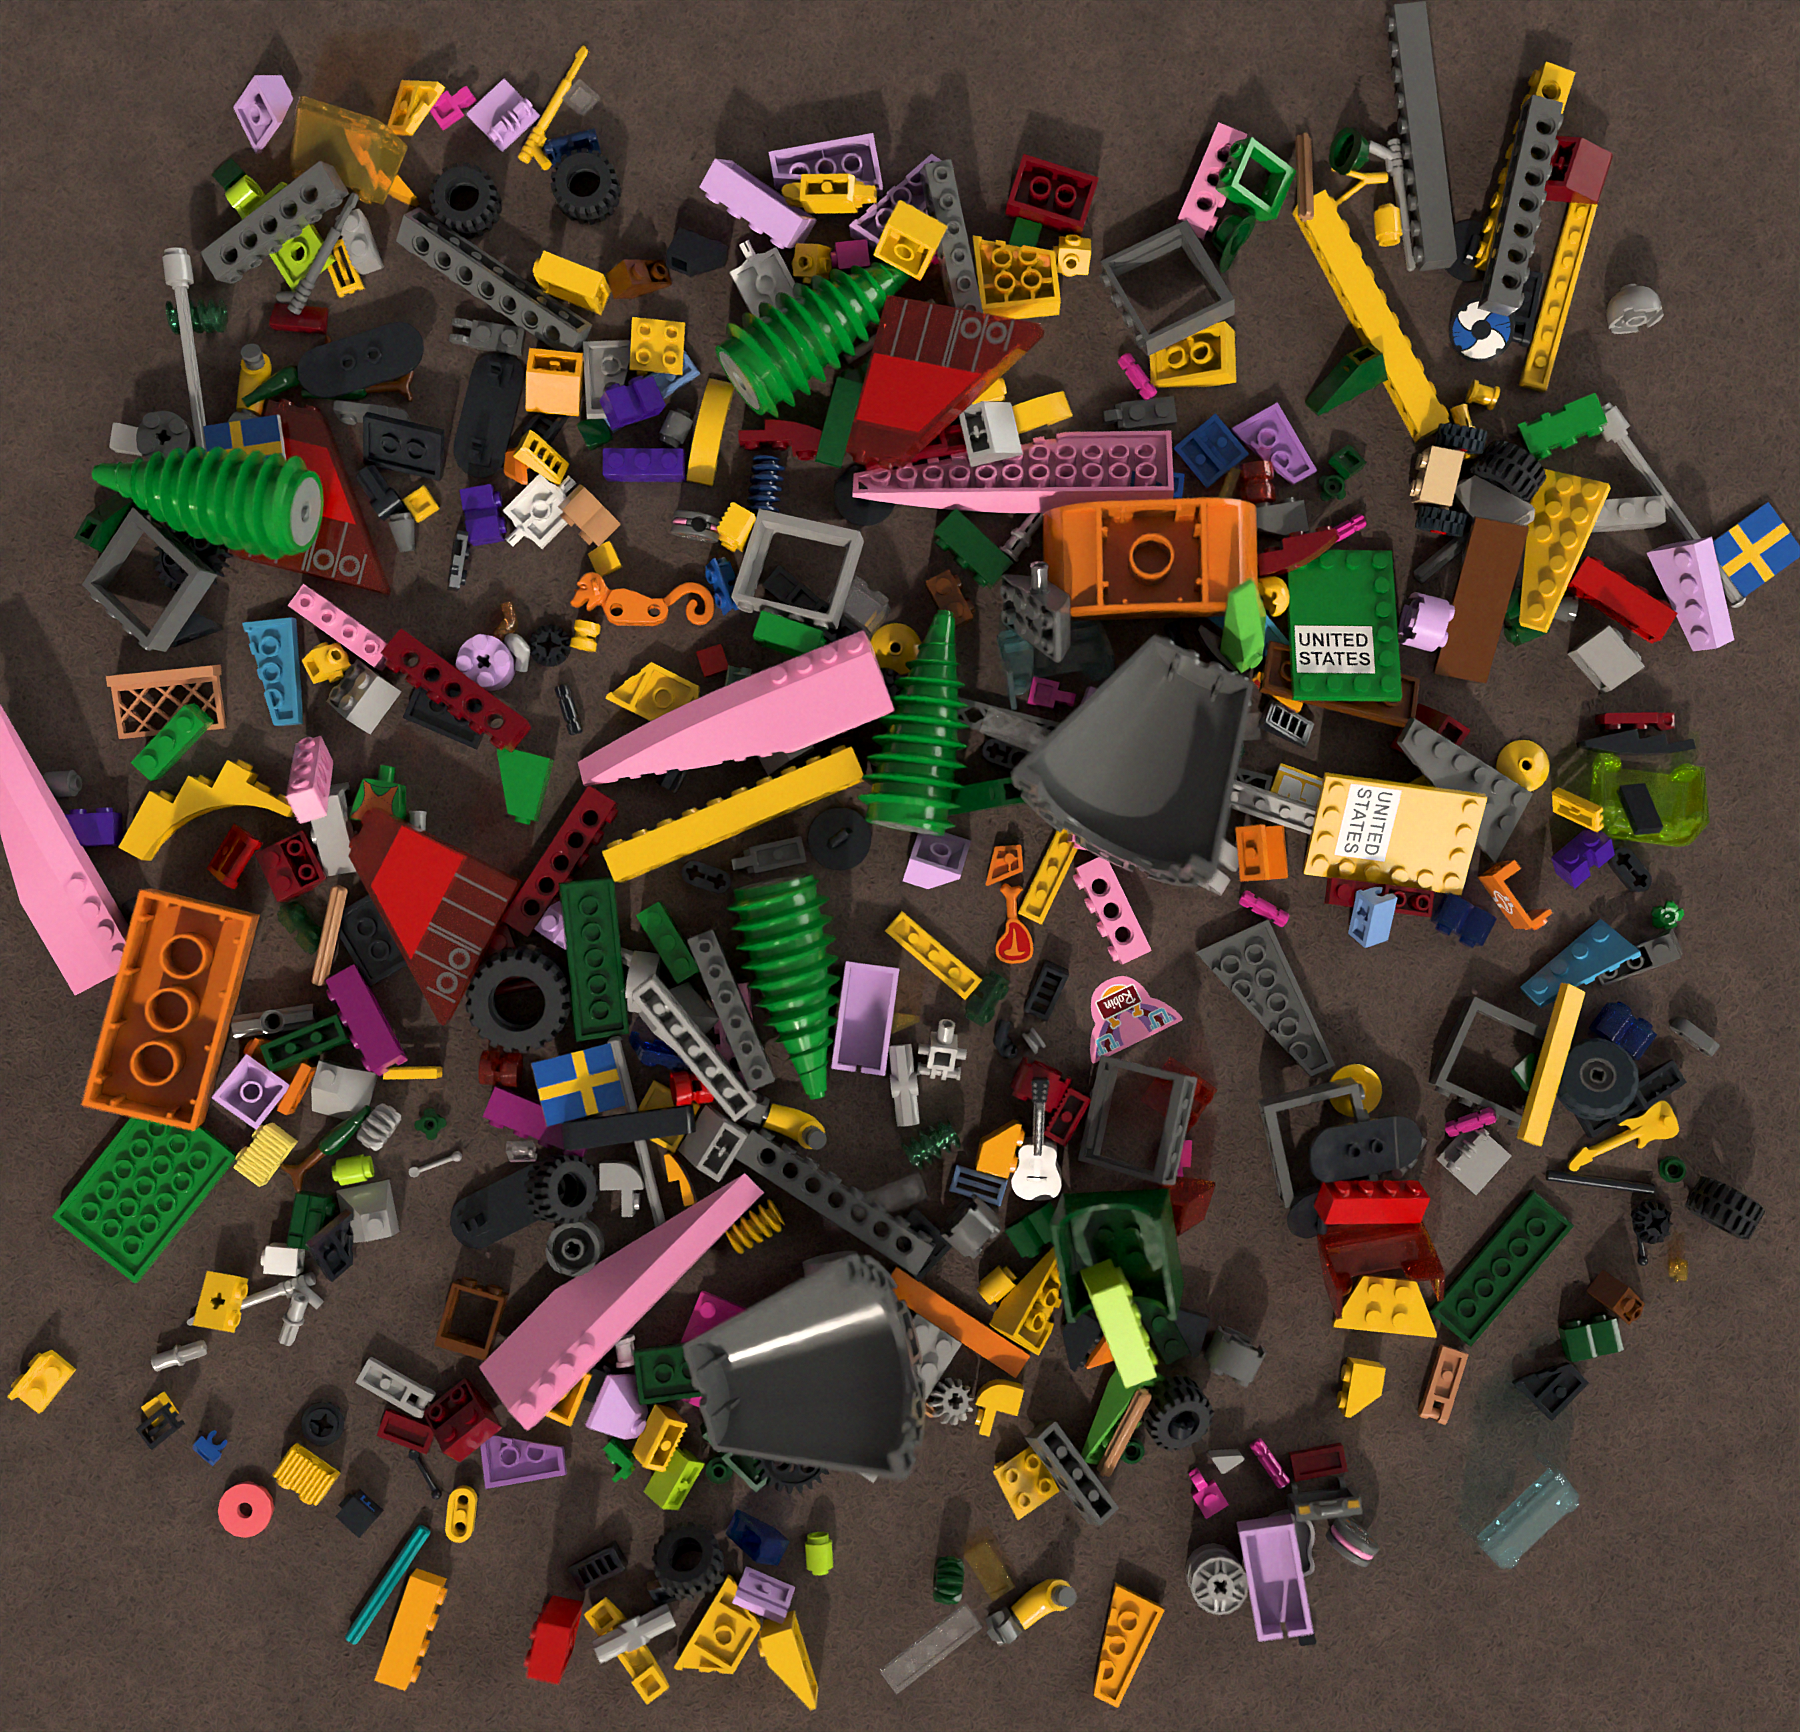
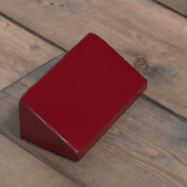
M275 303L269 320V326L273 330L326 335L328 308L304 306L301 309L300 315H297L288 309L289 304Z

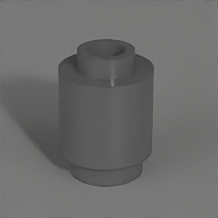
M676 408L675 411L669 410L659 431L661 436L658 441L670 448H679L680 445H683L693 424V421L689 419L691 415L680 408Z
M74 770L47 771L45 774H41L54 798L73 797L82 789V779Z

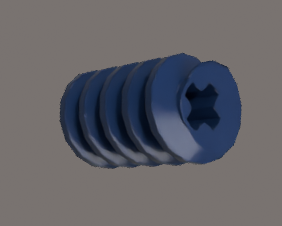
M767 455L753 456V462L757 465L751 467V472L755 475L750 477V483L753 486L748 488V492L753 496L747 498V503L750 505V507L746 508L747 510L758 513L759 509L779 512V509L772 506V504L781 501L779 497L774 495V492L782 491V488L775 485V483L784 480L783 477L777 475V472L785 471V467L778 464L780 459Z

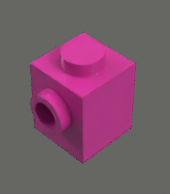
M867 239L836 242L834 252H830L832 268L839 269L847 275L850 274V268L853 265L860 266L863 269L869 268L870 259Z

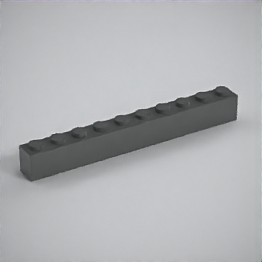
M1426 1L1394 4L1389 15L1386 16L1385 29L1386 32H1390L1391 38L1388 45L1389 57L1393 58L1394 63L1391 78L1392 82L1396 83L1397 88L1394 102L1396 109H1399L1400 113L1398 133L1402 134L1401 153L1402 160L1406 162L1404 183L1409 187L1407 207L1408 211H1412L1410 233L1412 237H1415L1416 244L1413 249V258L1415 262H1418L1419 271L1450 268L1457 260Z

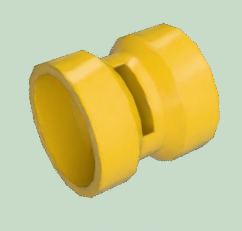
M575 620V636L571 638L570 646L580 650L596 652L597 643L595 640L596 636L600 634L601 625L584 620Z

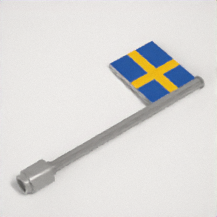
M184 248L165 249V256L162 257L165 281L167 285L172 286V289L175 290L196 447H203L207 454L217 446L222 447L227 454L235 448L244 450L247 456L255 450L262 451L266 458L271 454L280 453L286 460L280 415L206 426L187 292L189 285L194 283L191 258L187 255V250Z
M1610 402L1605 404L1602 409L1608 423L1603 427L1604 431L1601 435L1606 442L1612 439L1614 443H1618L1655 496L1664 495L1665 511L1687 541L1700 539V536L1627 434L1629 433L1626 429L1630 425L1617 406L1613 407ZM1769 502L1759 507L1713 541L1723 590L1732 603L1731 607L1733 608L1742 606L1748 594L1800 557V545Z
M611 1037L607 1044L531 1063L546 1126L625 1106L627 1113L638 1111L621 1040H623L621 1037ZM634 1141L656 1228L666 1221L646 1141Z

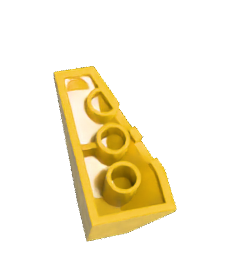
M1054 1247L1002 1300L989 1324L1002 1335L1038 1356L1054 1326V1323L1050 1322L1053 1308H1059L1062 1301L1059 1298L1061 1283Z

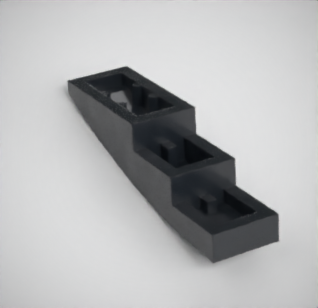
M780 565L762 585V587L785 605L824 614L829 609L827 602L822 598L820 599L803 583L797 581ZM842 615L837 630L832 628L822 630L824 638L831 643L860 632ZM807 623L809 626L815 628L813 624Z
M1637 729L1576 743L1579 749L1623 756L1664 755L1696 749L1694 738L1668 744L1665 734L1639 739Z
M1669 1060L1638 1076L1639 1086L1636 1096L1626 1110L1619 1115L1602 1121L1583 1119L1575 1115L1587 1137L1594 1138L1613 1124H1620L1638 1111L1647 1110L1686 1084L1687 1082L1674 1060Z

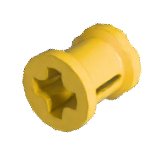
M1474 379L1469 387L1465 402L1469 404L1475 402L1487 406L1488 410H1492L1498 400L1500 387L1495 386L1491 388L1479 384V381Z

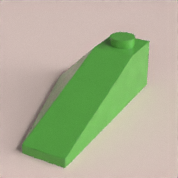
M1248 578L1229 592L1220 653L1241 673L1249 667L1251 669L1256 667L1261 662L1265 641L1266 610L1255 582L1251 578Z
M1116 1367V1371L1109 1379L1081 1453V1457L1086 1463L1099 1464L1136 1391L1139 1388L1144 1390L1154 1387L1156 1385L1155 1382L1163 1381L1165 1377L1155 1371L1156 1377L1125 1388ZM1139 1421V1423H1138L1136 1429L1141 1425V1422H1140V1421Z

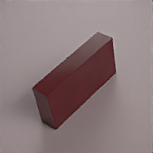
M389 1408L384 1414L376 1435L426 1455L435 1437L428 1423Z
M1341 1442L1288 1452L1295 1482L1348 1472L1344 1448Z

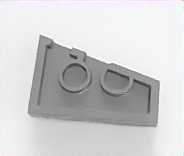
M631 340L583 342L587 419L606 418L599 400L608 386L619 383L620 386L624 385L630 366Z

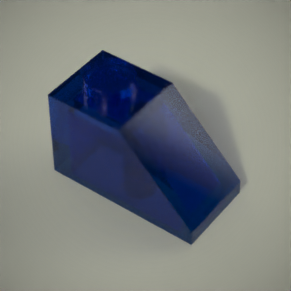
M736 1510L725 1532L756 1563L778 1566L790 1542L776 1528L741 1510Z

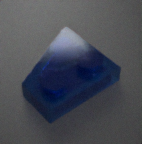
M631 1031L628 1041L643 1064L648 1066L664 1065L673 1071H680L681 1069L691 1070L681 1056L665 1042L657 1039L654 1040L653 1044L643 1042L639 1037L640 1033Z

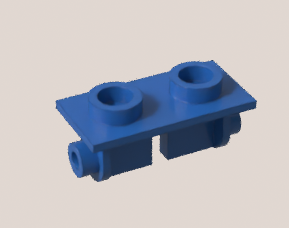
M726 557L718 560L713 558L705 566L707 581L713 586L715 603L718 608H721L724 616L732 609L734 611L739 610L731 598L735 585L729 586L728 582L735 581L736 577L731 562L727 561Z

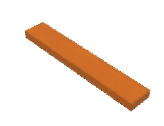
M898 1266L894 1268L890 1276L897 1284L893 1291L898 1301L905 1300L910 1309L1014 1378L1018 1376L1030 1357L1028 1352L921 1281L918 1282L913 1276Z

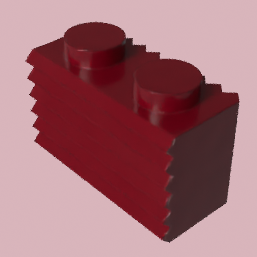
M1069 1086L1066 1093H1064L1062 1102L1059 1103V1107L1052 1109V1114H1049L1050 1118L1046 1119L1044 1135L1066 1147L1091 1099Z

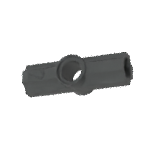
M313 1003L232 1016V1032L235 1039L302 1029L317 1023L318 1013ZM273 1014L280 1017V1025L277 1028L272 1027L270 1024V1018Z

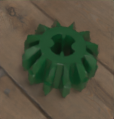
M953 1556L939 1557L937 1559L932 1586V1595L935 1602L944 1605H957L960 1601L965 1574L964 1564L961 1559Z

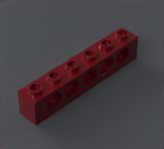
M402 628L380 652L386 660L384 663L386 667L396 674L401 671L407 676L405 680L416 689L420 686L428 691L426 695L435 703L443 702L449 707L447 711L459 720L462 717L470 722L468 726L477 734L481 735L484 732L491 737L490 743L502 751L506 748L512 753L530 731L531 726L528 720ZM411 658H419L417 664L407 666V662ZM431 674H440L436 681H428V677ZM452 689H461L456 697L448 696ZM473 704H482L478 712H469ZM493 720H503V723L500 727H490Z
M588 785L501 920L527 937H533L534 934L539 935L540 933L535 930V927L549 906L560 901L558 898L560 896L558 882L574 881L576 879L573 874L578 867L582 869L589 860L590 855L588 851L592 845L597 846L605 834L602 830L607 822L611 824L617 817L619 810L616 808L619 804ZM591 811H595L598 814V821L596 824L589 826L586 823V815ZM580 833L584 838V842L579 848H574L571 839L575 834ZM565 855L569 860V865L565 870L561 871L557 867V860ZM547 878H551L554 881V889L549 893H546L542 888L543 881ZM533 900H536L540 905V910L536 915H532L528 911V905Z

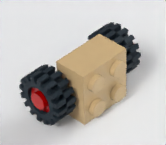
M1439 424L1434 446L1425 449L1422 454L1419 453L1416 460L1415 469L1419 470L1417 479L1412 480L1409 496H1413L1411 503L1426 505V507L1419 506L1414 528L1442 535L1463 536L1468 515L1449 511V507L1452 506L1464 453L1482 455L1487 437L1486 431L1458 424Z

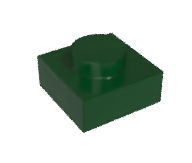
M1349 444L1335 453L1328 461L1345 480L1362 470L1367 463Z

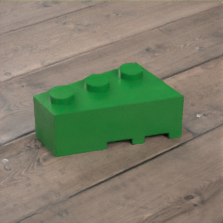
M1596 393L1566 404L1563 408L1552 413H1544L1540 415V418L1526 424L1525 421L1518 424L1517 433L1524 449L1536 458L1537 461H1540L1552 455L1551 450L1559 446L1564 450L1577 444V438L1586 434L1588 438L1602 433L1604 431L1603 427L1607 425L1608 421Z

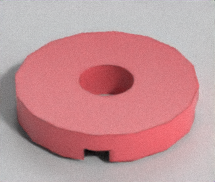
M251 1481L237 1483L228 1489L220 1499L218 1507L219 1520L225 1530L234 1536L243 1538L255 1536L264 1530L274 1512L273 1498L269 1491L262 1485L259 1486ZM245 1502L252 1506V1515L245 1516L241 1513V1503Z

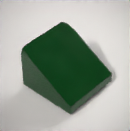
M232 158L227 160L212 174L226 191L244 175H247Z
M603 418L588 419L576 424L590 451L614 440Z
M1530 1052L1517 1059L1511 1069L1512 1074L1526 1092L1530 1091L1539 1060L1534 1052Z

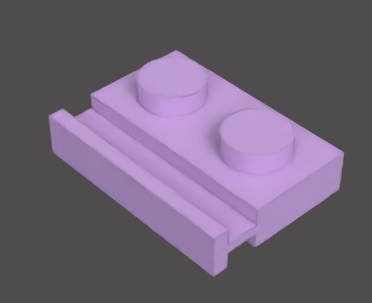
M746 1566L732 1603L783 1624L795 1587Z

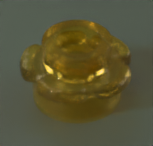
M1676 1256L1675 1261H1669L1668 1276L1673 1277L1675 1283L1686 1281L1688 1261L1679 1259V1256Z

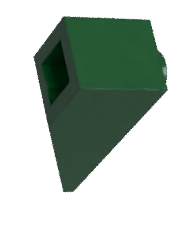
M1368 343L1345 355L1305 401L1306 406L1319 416L1388 380L1383 353L1371 343Z
M117 492L86 515L74 538L103 553L133 507L140 508L135 504L133 498H125Z
M1012 777L965 785L964 788L952 790L951 800L961 807L949 810L948 816L1027 804L1021 797L1024 789L1016 788Z

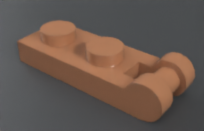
M1440 1344L1423 1401L1418 1409L1419 1417L1425 1419L1429 1417L1434 1418L1437 1423L1443 1425L1448 1422L1469 1354ZM1435 1400L1442 1402L1439 1408L1433 1407Z

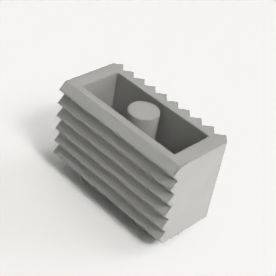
M360 209L352 210L340 232L348 251L347 254L350 257L351 265L360 275H365L382 269L384 266L368 220Z

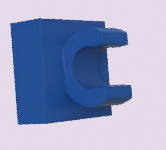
M216 1430L208 1434L207 1440L201 1436L193 1444V1450L211 1466L221 1458L222 1453L219 1451H222L228 1442L225 1439L220 1445H214L212 1438L216 1436Z

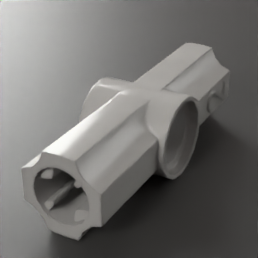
M911 1044L889 1046L892 1073L890 1074L892 1098L895 1101L897 1126L920 1124L917 1095H919L916 1071L914 1072Z
M664 1604L642 1616L637 1615L620 1623L617 1626L618 1628L591 1642L601 1664L625 1651L630 1652L647 1644L651 1638L676 1625L667 1604Z

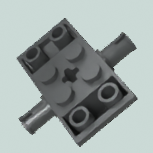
M1034 562L1030 565L1031 576L1002 575L1000 594L1003 599V610L1001 612V619L1006 627L1033 645V666L1045 668L1050 665L1049 658L1055 662H1060L1071 646L1070 595L1048 581V564L1046 562Z

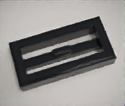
M170 1402L136 1428V1431L151 1450L185 1424L183 1420L179 1422L176 1420V1417L179 1415L176 1411L170 1412L169 1409L172 1407ZM163 1415L165 1419L147 1433L145 1428ZM169 1423L171 1428L153 1441L151 1437Z

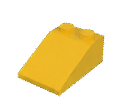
M1225 321L1218 322L1151 354V384L1155 388L1212 387L1236 383L1235 331Z
M795 1611L786 1613L783 1624L771 1619L764 1620L762 1630L759 1631L760 1640H757L761 1657L765 1656L769 1667L811 1710L815 1709L818 1685Z

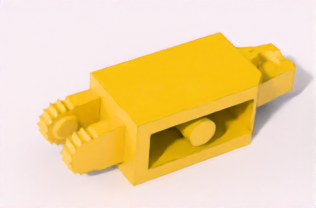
M849 173L801 174V183H786L781 190L787 205L793 208H804L806 213H858V208L862 207V204L877 203L878 193L875 186L864 185L863 182L857 181L855 176Z

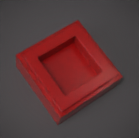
M722 644L696 652L705 678L727 671L728 662Z

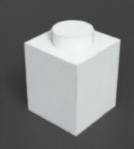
M274 1242L266 1246L261 1255V1265L264 1266L263 1273L296 1276L302 1273L305 1250L287 1247V1243Z

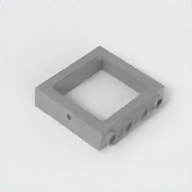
M759 509L731 598L738 606L737 608L744 612L752 613L753 610L759 612L763 610L801 624L803 622L811 623L820 630H828L829 628L837 630L864 540L860 531ZM774 533H784L846 548L845 557L827 613L824 614L754 597Z

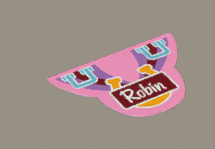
M1126 976L1111 978L1095 989L1091 999V1013L1095 1022L1090 1040L1091 1061L1096 1063L1100 1061L1101 1055L1110 1056L1183 1019L1176 1010L1166 1003L1150 998L1145 988L1134 979Z

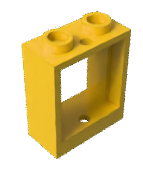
M543 251L541 258H537L534 263V277L543 292L597 314H602L611 292L604 274Z

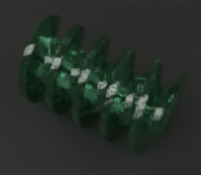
M222 298L219 299L218 306H216L213 299H209L208 307L205 306L203 299H198L197 307H195L192 300H189L193 332L202 334L204 331L213 333L216 330L218 333H222L226 330L228 313ZM166 301L165 311L168 324L173 333L181 335L177 304L176 308H174L171 301Z
M948 1118L947 1125L940 1120L937 1121V1131L932 1126H929L928 1136L920 1131V1141L911 1136L909 1138L911 1146L908 1147L904 1142L900 1143L913 1167L916 1165L919 1169H924L923 1160L933 1164L932 1155L934 1154L941 1159L943 1157L942 1149L949 1154L952 1153L951 1144H954L957 1148L961 1147L960 1139Z

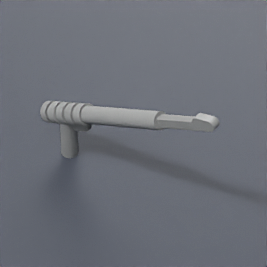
M1398 138L1388 140L1387 148L1370 140L1369 152L1385 159L1386 170L1391 172V176H1393L1396 205L1400 208L1406 266L1408 271H1412L1415 269V261L1412 255L1409 233L1410 221L1403 177L1404 167L1400 140Z
M309 1272L281 1282L277 1286L246 1296L242 1301L240 1310L280 1295H286L287 1298H291L294 1293L307 1295L309 1303L316 1310L324 1301L309 1288V1286L316 1284L314 1273ZM195 1316L187 1320L188 1325H193Z

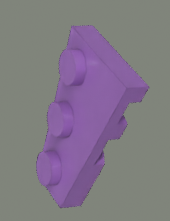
M1278 402L1230 430L1292 486L1317 471Z

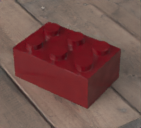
M1023 154L1007 202L1006 215L1016 219L1017 217L1043 224L1042 227L1067 235L1074 234L1081 237L1099 177Z

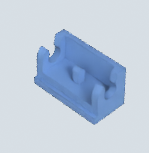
M1373 887L1364 891L1358 890L1356 893L1348 934L1364 948L1382 943L1389 938L1398 897L1394 894L1376 895L1382 893V887Z

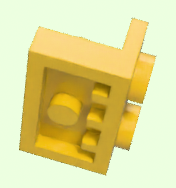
M53 1350L43 1354L38 1353L29 1362L28 1366L30 1369L25 1375L21 1374L12 1383L11 1387L13 1390L8 1395V1398L13 1400L19 1397L38 1414L45 1410L77 1370Z

